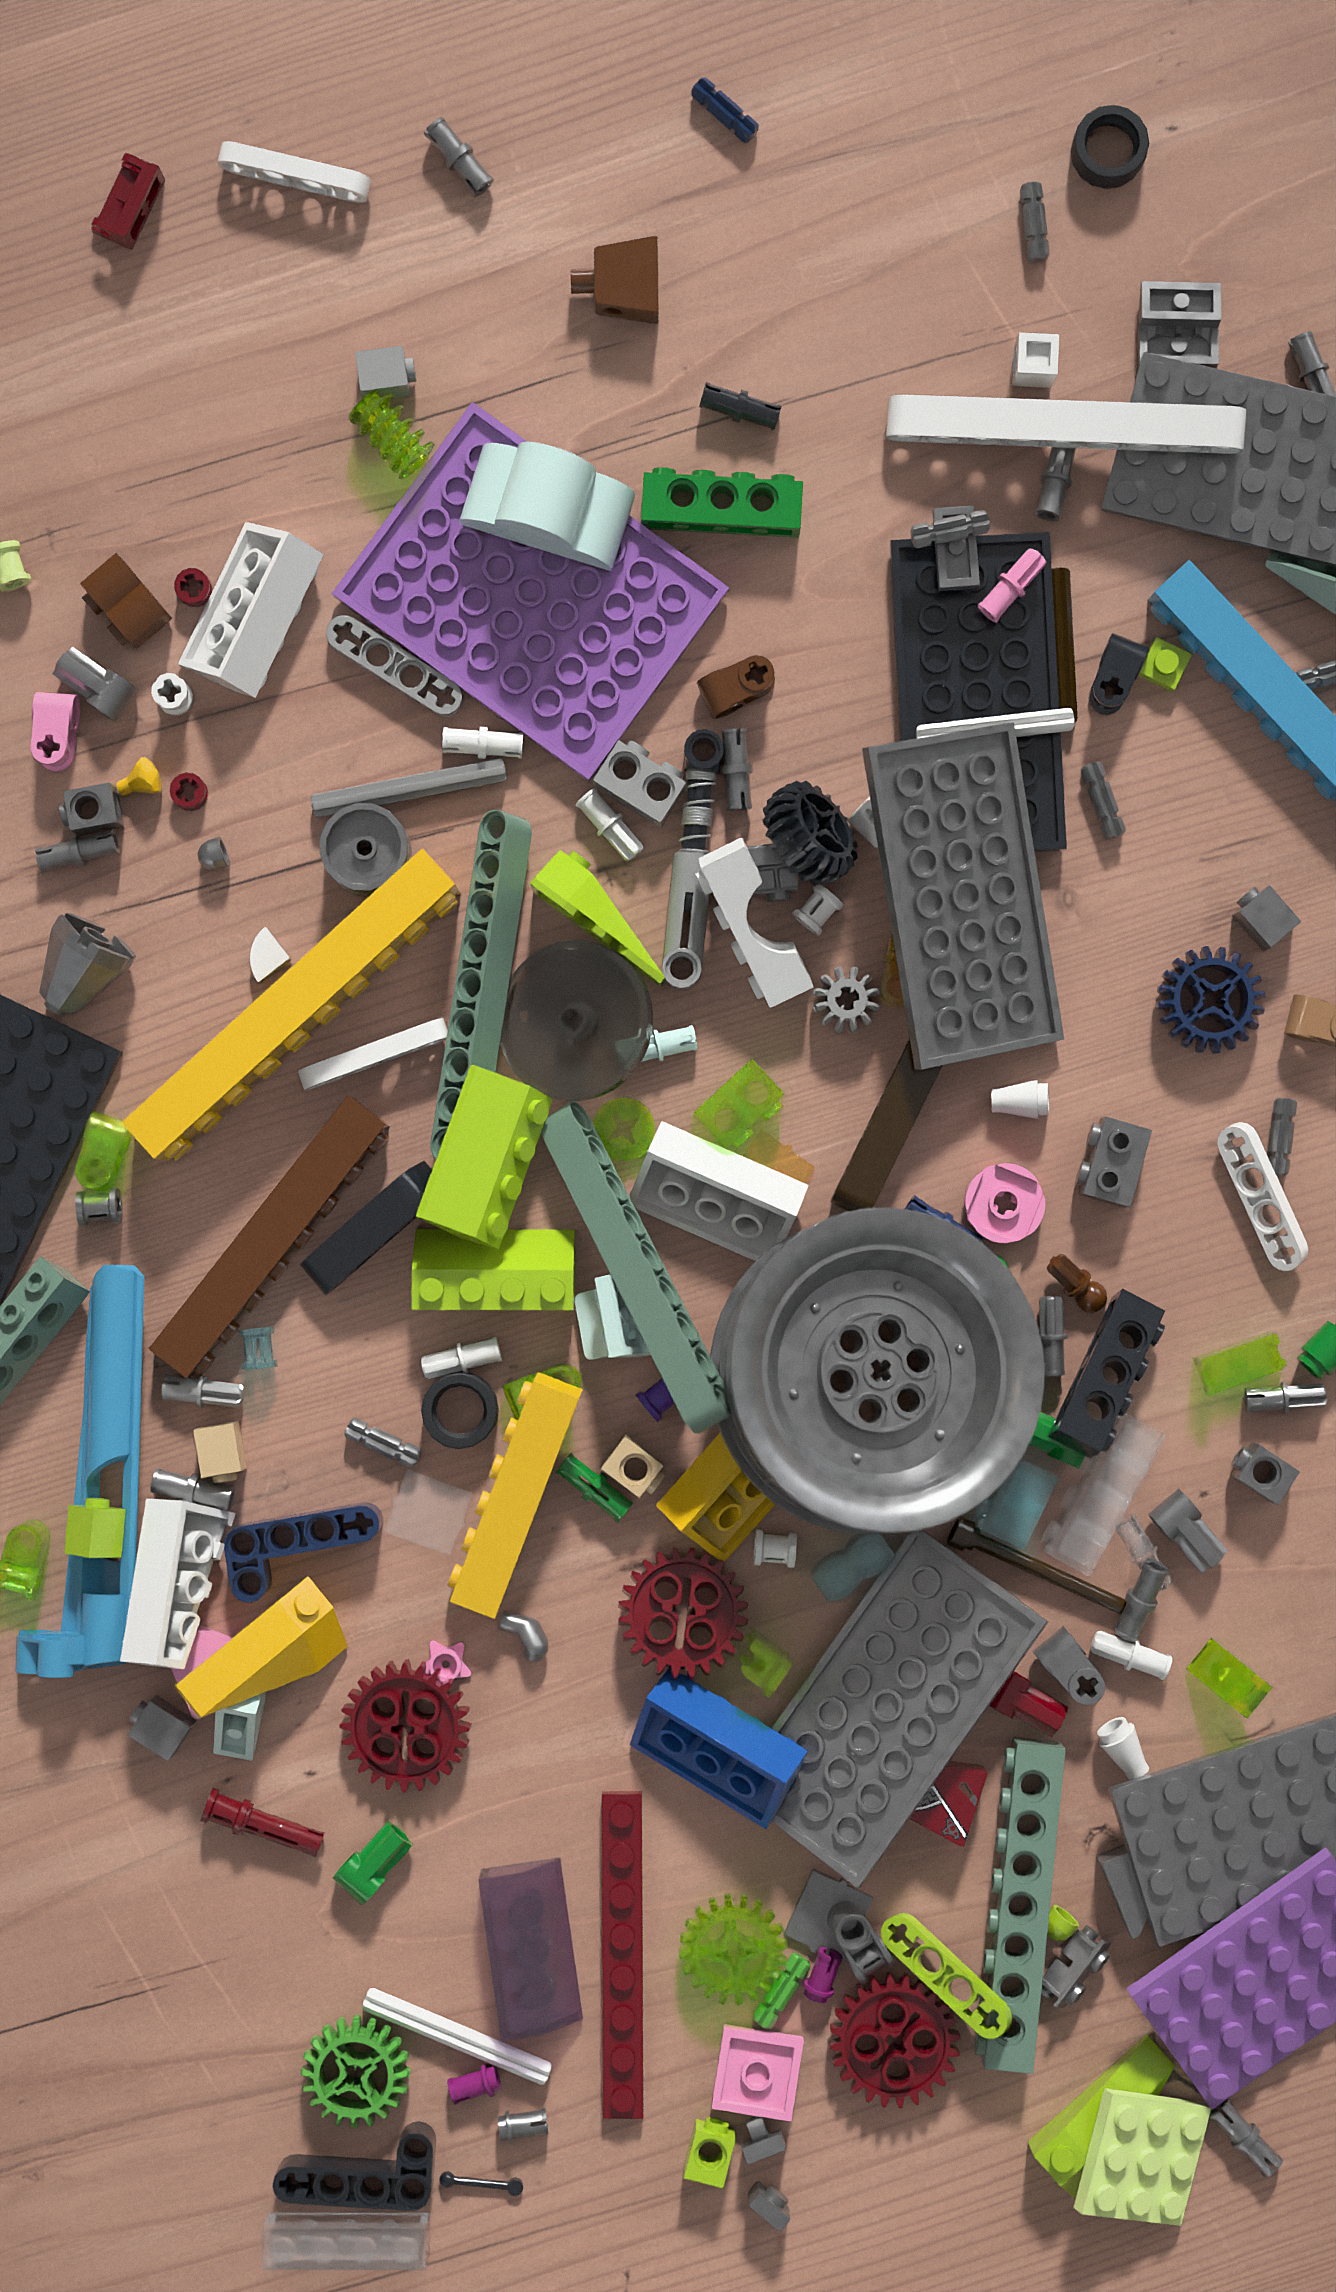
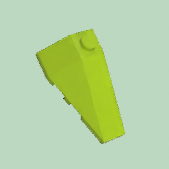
M559 850L530 882L533 893L661 987L665 981L664 975L597 879L588 871L591 864L574 851L567 855Z
M1146 2034L1028 2141L1033 2156L1053 2179L1076 2199L1104 2088L1159 2096L1175 2067L1174 2063Z

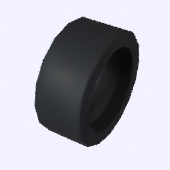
M1118 105L1100 106L1086 114L1076 129L1070 150L1073 166L1079 176L1092 186L1104 189L1121 187L1133 180L1144 164L1150 144L1148 131L1140 116L1130 109ZM1113 126L1120 128L1128 134L1132 140L1133 152L1125 165L1111 169L1098 165L1090 158L1086 146L1088 137L1098 127Z
M456 1372L445 1375L431 1385L424 1395L421 1413L423 1425L434 1440L446 1447L463 1449L473 1447L488 1437L496 1425L499 1407L497 1396L488 1382L476 1374ZM459 1386L470 1388L476 1392L481 1398L484 1407L483 1418L478 1427L464 1434L452 1433L445 1429L438 1420L436 1410L438 1400L443 1393L450 1388Z

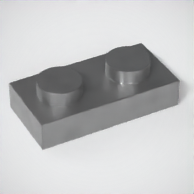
M974 505L934 508L932 512L933 521L962 514L965 517H969L970 513L974 512ZM970 533L968 538L940 544L935 543L938 591L979 588L976 536Z

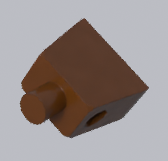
M657 236L594 248V269H571V294L595 293V313L601 316L653 324L659 323Z

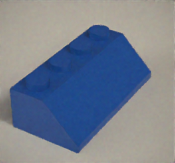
M668 1668L646 1697L629 1744L764 1829H767L798 1776L808 1752L794 1740L766 1726L758 1718L750 1716L730 1704L725 1698L712 1693L694 1682V1680H689L687 1675L679 1673L677 1679L673 1680L671 1668Z

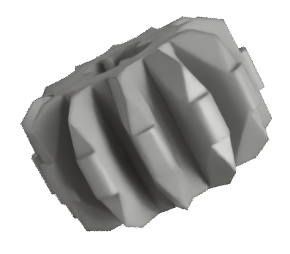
M840 966L836 967L834 975L837 982H834L828 975L824 974L820 980L829 991L821 988L813 990L814 996L825 999V1002L815 1004L813 1011L821 1012L827 1009L829 1013L822 1018L820 1023L826 1026L832 1018L837 1019L834 1032L838 1034L843 1030L844 1021H848L849 1030L852 1034L858 1032L856 1018L864 1025L869 1026L872 1020L863 1010L878 1012L880 1005L867 1001L868 998H873L880 994L878 988H872L867 991L864 988L869 984L872 977L867 974L859 983L855 980L858 968L854 966L851 968L846 979ZM841 990H848V996L851 993L855 995L857 1000L852 1003L851 1010H843L844 1005L841 1007L837 1005L836 1000L841 996Z

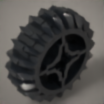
M796 780L778 789L767 800V805L763 808L765 817L762 820L763 825L768 829L765 835L773 843L772 850L777 851L780 855V862H785L792 874L797 872L800 880L803 882L809 881L813 886L819 884L826 886L842 878L854 867V861L858 858L855 850L858 844L852 838L855 832L847 823L848 817L843 816L841 813L840 805L836 806L832 802L831 795H824L821 788L817 785L813 787L807 781L801 783Z

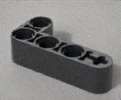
M425 1160L397 1177L300 1263V1266L325 1295L343 1283L417 1218L416 1213L432 1169Z
M417 2121L408 2124L402 2131L397 2147L396 2160L302 2154L289 2155L279 2164L272 2183L273 2192L278 2199L289 2204L402 2211L419 2210L429 2201L434 2182L436 2134L433 2128L425 2122ZM418 2138L425 2142L427 2149L419 2153L413 2152L408 2148L406 2142L410 2139ZM288 2173L295 2174L296 2180L299 2181L298 2184H291V2178L288 2176ZM312 2173H315V2174H316V2178H315L314 2184H313V2186H310L311 2181H312V2178H313V2177H310V2176H311ZM329 2174L337 2175L342 2179L343 2186L339 2188L329 2187L325 2183L324 2177ZM377 2177L382 2181L384 2187L376 2191L370 2190L366 2187L364 2179ZM410 2179L418 2180L423 2184L424 2190L419 2193H412L406 2189L404 2182Z

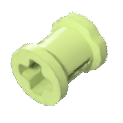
M12 540L0 543V591L15 590L28 585L32 581L30 574L25 572L19 555L21 550L19 541Z

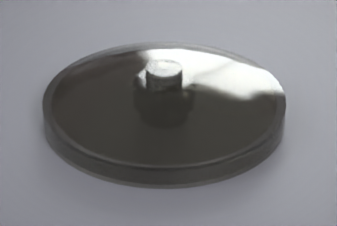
M567 940L538 950L516 969L509 980L500 1039L501 1049L506 1061L522 1082L548 1097L566 1101H585L612 1092L628 1080L636 1071L650 1044L653 1029V1008L646 983L629 960L620 953L598 943L584 940Z

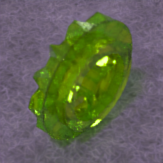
M619 1097L610 1100L598 1110L593 1120V1125L609 1157L614 1160L630 1161L639 1158L647 1152L655 1137L656 1126L650 1110L636 1099ZM614 1114L624 1122L633 1121L635 1118L639 1119L631 1129L632 1138L635 1141L634 1144L629 1139L626 1140L624 1136L609 1140V1137L617 1129L614 1123L615 1120L612 1117Z

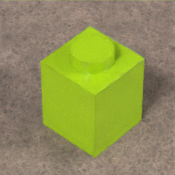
M85 1498V1505H68L64 1554L87 1558H122L126 1509L110 1507V1499Z

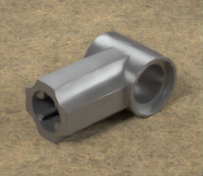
M71 647L62 654L52 673L59 680L84 696L88 704L114 722H116L138 691L136 687L110 669L106 671L74 647Z
M1177 1489L1148 1514L1160 1531L1171 1542L1174 1540L1184 1555L1201 1573L1215 1566L1228 1552L1200 1518L1202 1514L1180 1489Z

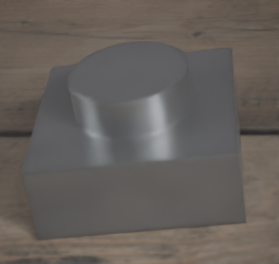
M757 2181L748 2192L749 2207L781 2232L790 2221V2211L787 2205L789 2201L773 2185L766 2188Z

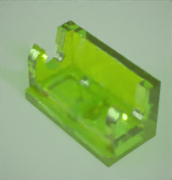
M1265 1332L1194 1357L1193 1359L1206 1396L1283 1370L1287 1363L1278 1351L1277 1346L1281 1343L1277 1333Z
M753 1628L747 1639L751 1642L749 1649L755 1655L751 1661L748 1656L741 1654L739 1656L743 1664L741 1669L743 1674L761 1687L762 1693L770 1699L793 1664L790 1653Z

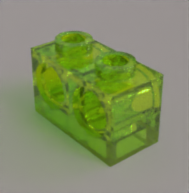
M751 1059L694 1111L693 1115L723 1148L726 1149L732 1144L738 1149L754 1134L749 1127L758 1118L762 1117L767 1122L783 1107L779 1099L785 1093ZM757 1082L766 1088L767 1098L765 1102L754 1105L746 1100L744 1090L750 1083ZM728 1109L737 1115L738 1125L733 1131L723 1132L717 1128L715 1116L719 1111Z

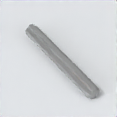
M497 758L313 794L311 796V806L315 817L319 818L334 815L341 808L355 803H371L381 806L500 783L506 780L507 775L503 760Z

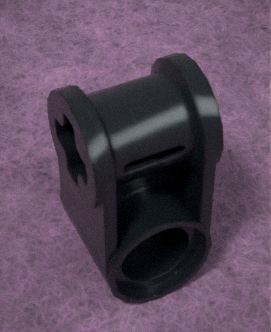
M1111 634L1089 693L1090 705L1096 712L1110 715L1121 708L1129 695L1133 682L1136 681L1149 647L1120 635ZM1107 686L1114 689L1111 700L1104 697Z

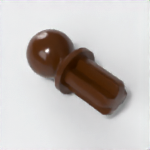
M1059 1254L1056 1257L1053 1256L1049 1260L1050 1263L1047 1266V1271L1064 1287V1293L1068 1297L1075 1296L1077 1305L1083 1311L1094 1313L1105 1306L1107 1302L1106 1289L1100 1283L1090 1281L1091 1274L1087 1270H1080L1064 1254Z

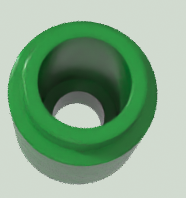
M1326 1321L1301 1347L1302 1353L1297 1357L1300 1364L1318 1380H1321L1326 1374L1331 1376L1336 1371V1324L1334 1325L1330 1321Z

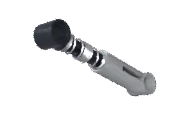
M707 729L691 733L684 745V771L687 774L685 780L689 784L684 788L687 793V803L682 806L681 826L684 828L683 838L679 840L682 849L673 853L662 961V974L665 977L666 984L678 991L693 988L700 980L702 972L709 894L706 895L696 873L702 871L698 858L709 853L706 851L707 837L711 836L708 834V828L712 826L711 821L713 820V810L710 809L711 802H714V799H711L712 786L716 785V776L720 774V765L724 754L721 738L715 732ZM706 743L713 747L715 755L708 761H699L694 757L692 751L696 745ZM684 911H691L688 949L680 948ZM680 959L689 961L693 966L692 975L685 980L676 979L670 972L671 965Z

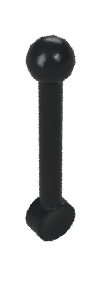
M449 2171L443 2172L439 2177L440 2184L445 2188L455 2184L507 2190L513 2196L520 2195L523 2190V2182L517 2177L511 2178L507 2182L454 2176Z

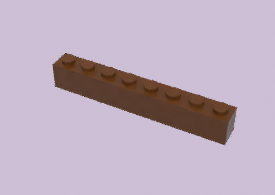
M347 1095L148 1349L186 1379L193 1377L195 1373L202 1376L214 1362L216 1357L211 1353L220 1341L226 1345L239 1330L240 1325L236 1321L245 1309L251 1313L262 1301L265 1294L261 1289L270 1278L277 1281L287 1269L290 1262L286 1260V1257L294 1247L301 1250L313 1236L315 1231L310 1228L319 1215L326 1218L338 1204L339 1199L335 1195L344 1183L350 1187L361 1175L364 1167L360 1163L369 1152L376 1155L386 1143L389 1136L385 1134V1131L389 1125L356 1099Z

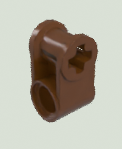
M754 655L729 667L711 672L699 679L696 684L712 718L719 719L770 693L775 683V672L773 665L767 658ZM752 669H757L759 673L766 672L763 675L764 682L757 685L755 680L747 681L751 678L750 671Z

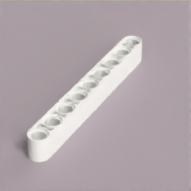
M892 395L888 399L886 438L901 442L1234 454L1244 451L1247 410L1236 406Z

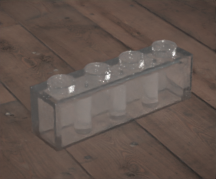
M1127 1413L1123 1417L1118 1415L1112 1428L1117 1430V1434L1107 1452L1101 1451L1091 1459L1085 1456L1080 1467V1471L1084 1473L1077 1487L1071 1485L1068 1488L1061 1502V1506L1065 1508L1058 1522L1054 1520L1050 1522L1042 1537V1542L1046 1543L1043 1548L1046 1554L1088 1577H1091L1167 1436Z
M269 2213L263 2226L262 2270H426L430 2254V2213Z

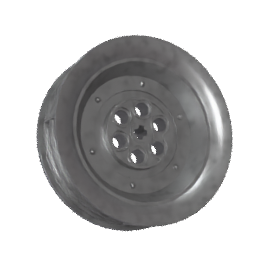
M886 1207L845 1212L804 1229L769 1249L751 1265L730 1293L719 1316L710 1352V1357L727 1389L732 1415L717 1424L730 1454L741 1471L760 1492L786 1512L808 1523L847 1533L902 1532L928 1528L952 1520L988 1498L1015 1469L1026 1451L1039 1418L1044 1392L1045 1369L1039 1329L1032 1308L1012 1273L988 1247L965 1230L938 1217L908 1209ZM882 1322L888 1324L892 1329L893 1337L889 1343L883 1342L878 1335V1327ZM843 1332L850 1334L854 1339L855 1347L851 1354L843 1351L840 1346V1336ZM910 1351L915 1352L921 1360V1366L917 1373L909 1369L906 1359ZM878 1364L881 1368L877 1373L880 1378L873 1380L871 1375L874 1370L871 1366ZM834 1371L840 1373L845 1379V1388L841 1393L835 1392L830 1385V1377ZM901 1390L907 1392L911 1397V1407L907 1412L901 1410L897 1404V1396ZM863 1401L870 1403L874 1411L873 1418L869 1423L863 1421L859 1415V1406Z

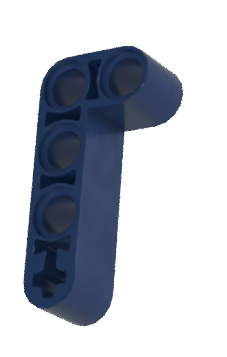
M362 1502L247 1522L236 1526L226 1535L224 1540V1552L233 1595L244 1603H252L259 1600L269 1591L272 1584L269 1558L371 1540L383 1525L381 1510L374 1504ZM360 1512L364 1513L365 1518H372L373 1523L367 1528V1532H363L362 1526H352L345 1530L347 1536H343L344 1523L356 1520L360 1516ZM340 1514H344V1522L342 1521ZM317 1519H327L332 1523L334 1528L332 1538L322 1539L315 1534L314 1524ZM277 1526H287L293 1531L294 1541L292 1545L283 1546L276 1541L274 1535ZM245 1532L253 1538L254 1548L252 1552L244 1553L236 1547L235 1538L238 1533ZM252 1572L260 1578L261 1588L258 1592H249L243 1587L242 1577L244 1573Z

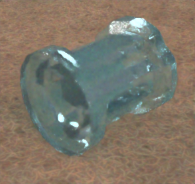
M274 1326L238 1330L239 1336L243 1337L245 1362L241 1364L242 1370L278 1366V1361L273 1359L271 1334L275 1333ZM257 1339L259 1340V1350H260V1357H259V1358H258V1355H257V1344H256V1340H257Z

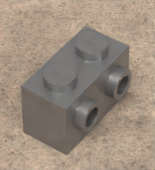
M1110 1117L1100 1118L1099 1124L1092 1123L1086 1146L1092 1147L1088 1162H1081L1075 1184L1081 1185L1078 1194L1120 1207H1130L1152 1130Z

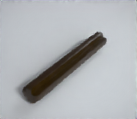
M1057 567L1052 569L1059 709L1071 708L1076 723L1078 714L1070 570Z

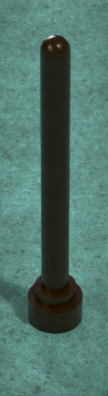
M959 1516L953 1524L948 1536L947 1545L955 1549L972 1551L975 1548L1118 1614H1122L1127 1604L1126 1600L1122 1597L981 1534V1529L975 1527V1522Z

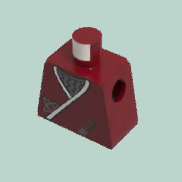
M950 1761L914 1811L910 1820L956 1845L964 1847L988 1775L987 1771L983 1766L977 1764Z

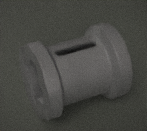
M118 1187L111 1188L109 1192L86 1194L84 1191L76 1192L75 1207L79 1226H88L89 1222L112 1220L114 1224L122 1222L123 1204Z

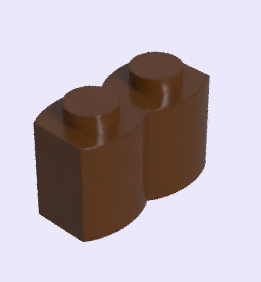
M117 553L80 583L87 592L82 596V599L97 616L102 612L107 615L112 621L107 628L122 646L129 641L137 649L173 619Z

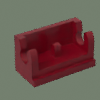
M124 153L121 164L122 168L99 217H94L91 223V230L103 238L133 250L165 182V178L158 165Z

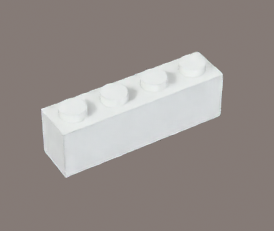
M146 1499L120 1661L155 1667L185 1668L201 1620L196 1613L200 1602L209 1596L212 1583L208 1581V1577L214 1560L221 1559L224 1544L220 1541L225 1526H232L236 1513L186 1501Z

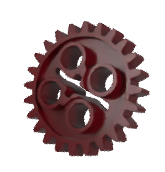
M677 1547L673 1548L671 1559L666 1560L665 1556L659 1551L656 1556L657 1565L653 1566L646 1559L643 1560L642 1566L645 1574L642 1575L632 1571L630 1577L636 1586L624 1585L622 1588V1592L631 1598L630 1600L619 1601L618 1604L619 1609L629 1612V1614L618 1618V1625L630 1626V1629L622 1635V1640H635L636 1643L631 1648L630 1654L633 1656L643 1651L645 1656L642 1666L646 1667L652 1661L658 1663L656 1675L658 1676L661 1675L666 1667L671 1668L673 1680L677 1679L680 1669L686 1670L689 1680H693L695 1668L698 1667L708 1676L710 1674L709 1663L711 1661L720 1668L724 1666L725 1662L721 1655L722 1652L731 1656L736 1654V1649L730 1641L742 1642L744 1639V1635L736 1629V1627H743L748 1624L747 1618L738 1615V1612L748 1608V1602L736 1600L743 1593L744 1587H731L730 1584L733 1582L736 1573L730 1572L723 1576L721 1571L724 1561L720 1560L714 1566L709 1565V1552H706L701 1560L695 1559L694 1548L690 1547L686 1558H681ZM684 1579H690L691 1587L687 1610L688 1613L694 1615L687 1617L683 1647L678 1649L675 1647L679 1616L672 1612H677L680 1608ZM662 1582H668L675 1586L677 1594L670 1600H663L656 1595L655 1587ZM707 1587L715 1592L717 1600L711 1605H702L696 1600L694 1593L700 1588ZM660 1621L667 1623L672 1630V1634L665 1640L655 1639L649 1632V1627L653 1623ZM696 1627L706 1628L710 1632L712 1640L706 1645L699 1646L691 1641L689 1637L690 1631Z
M405 1659L401 1670H397L394 1662L389 1661L386 1665V1674L377 1666L374 1667L371 1671L373 1681L362 1676L358 1681L362 1691L352 1688L347 1695L355 1704L347 1703L341 1710L344 1714L351 1717L344 1719L339 1725V1728L351 1732L343 1738L341 1743L342 1745H354V1749L347 1758L348 1760L360 1758L363 1761L357 1770L358 1773H362L369 1768L373 1771L371 1783H375L382 1776L386 1778V1790H389L395 1781H400L402 1792H406L410 1782L414 1781L417 1789L421 1791L425 1786L426 1777L434 1785H437L440 1781L439 1770L449 1776L454 1769L450 1761L460 1763L464 1755L457 1748H467L470 1741L460 1733L468 1732L472 1727V1723L463 1721L461 1718L468 1714L470 1708L468 1706H457L464 1693L459 1691L451 1694L449 1689L454 1679L450 1678L441 1683L438 1680L441 1672L440 1668H437L429 1675L426 1674V1662L422 1661L417 1670H412L409 1659ZM403 1691L409 1692L407 1725L413 1727L407 1736L409 1760L402 1758L405 1728L403 1725H398L405 1713ZM380 1697L389 1698L395 1705V1711L393 1713H384L378 1708L377 1699ZM420 1698L429 1699L435 1706V1712L433 1714L422 1713L417 1708L416 1700ZM377 1738H389L394 1743L395 1751L387 1753L380 1750L377 1746ZM420 1738L429 1739L435 1746V1752L430 1754L421 1752L416 1745V1740Z
M887 1972L885 1984H879L876 1977L872 1975L870 1976L871 1988L866 1990L863 1985L857 1983L856 1988L859 1995L857 1998L848 1994L843 1996L848 2009L835 2008L834 2010L835 2016L842 2023L830 2024V2032L839 2036L829 2041L830 2050L841 2051L832 2057L834 2066L846 2065L839 2073L840 2079L846 2081L854 2078L851 2084L852 2093L855 2094L864 2087L865 2100L868 2103L877 2094L880 2095L883 2108L887 2106L890 2097L896 2099L899 2109L903 2108L904 2097L910 2096L915 2105H919V2092L923 2090L932 2098L934 2096L931 2087L933 2082L941 2086L946 2085V2081L941 2073L942 2070L947 2072L955 2071L954 2064L948 2057L960 2056V2051L958 2047L950 2043L960 2040L961 2036L958 2030L948 2028L957 2023L955 2014L943 2015L949 2009V2006L943 2000L935 2002L938 1996L931 1989L925 1993V1983L920 1978L911 1986L907 1973H903L899 1983H894L891 1973ZM895 2003L902 2006L903 2011L901 2015L895 2019L883 2017L882 2011L888 2004ZM914 2012L919 2013V2017L907 2025L909 2017ZM929 2030L932 2032L933 2038L931 2042L923 2046L915 2044L913 2037L918 2031ZM865 2034L872 2035L877 2039L875 2046L868 2050H861L855 2045L857 2039ZM891 2035L896 2038L901 2035L902 2043L898 2045L893 2042L889 2045L887 2037ZM883 2054L880 2063L875 2068H872L870 2066L871 2062L877 2060ZM902 2061L906 2063L907 2069L905 2073L900 2076L888 2074L886 2070L892 2062Z

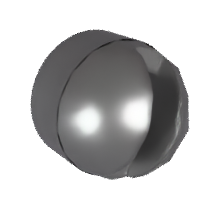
M220 836L205 841L198 850V861L208 870L218 871L230 867L229 856Z

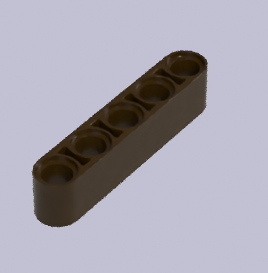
M910 1039L831 1198V1203L849 1212L874 1207L943 1066L922 1070L915 1069Z

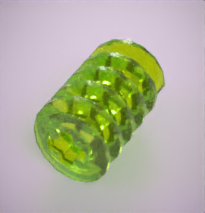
M376 390L367 394L356 404L350 412L348 419L352 424H359L358 431L362 436H370L368 443L374 449L380 448L379 456L384 461L390 460L389 468L394 473L400 472L399 479H404L426 462L435 444L431 441L421 446L419 442L425 432L420 429L410 433L409 430L415 420L409 417L400 421L399 418L405 408L399 405L390 409L389 405L395 396L392 393H388L380 397L378 395L379 391Z

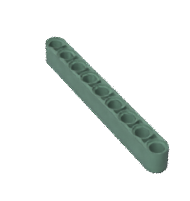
M497 809L488 811L481 819L430 1142V1150L435 1159L438 1156L470 1065H476L492 1072L496 1071L532 837L531 825L525 818Z
M570 1101L547 1117L541 1135L683 1420L690 1430L700 1434L732 1415L727 1389L590 1117L579 1103Z

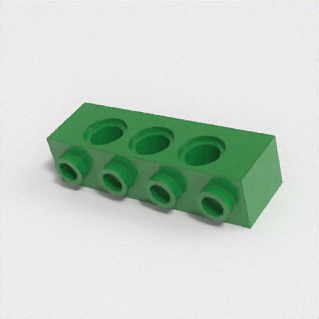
M654 468L652 473L644 472L641 524L649 530L799 538L803 481H795V477L788 474H775L771 476V479L755 478V474L749 472H734L731 477L716 476V473L710 470H694L692 475L676 474V470L672 468ZM684 491L688 492L694 500L686 507H679L672 502L671 498L675 493ZM717 494H726L731 497L733 504L727 509H718L712 504L711 499ZM757 496H765L771 500L773 506L767 511H757L752 507L751 501Z

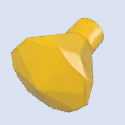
M141 757L128 777L116 783L117 789L122 796L132 792L154 794L162 790L160 774L154 764L146 757Z

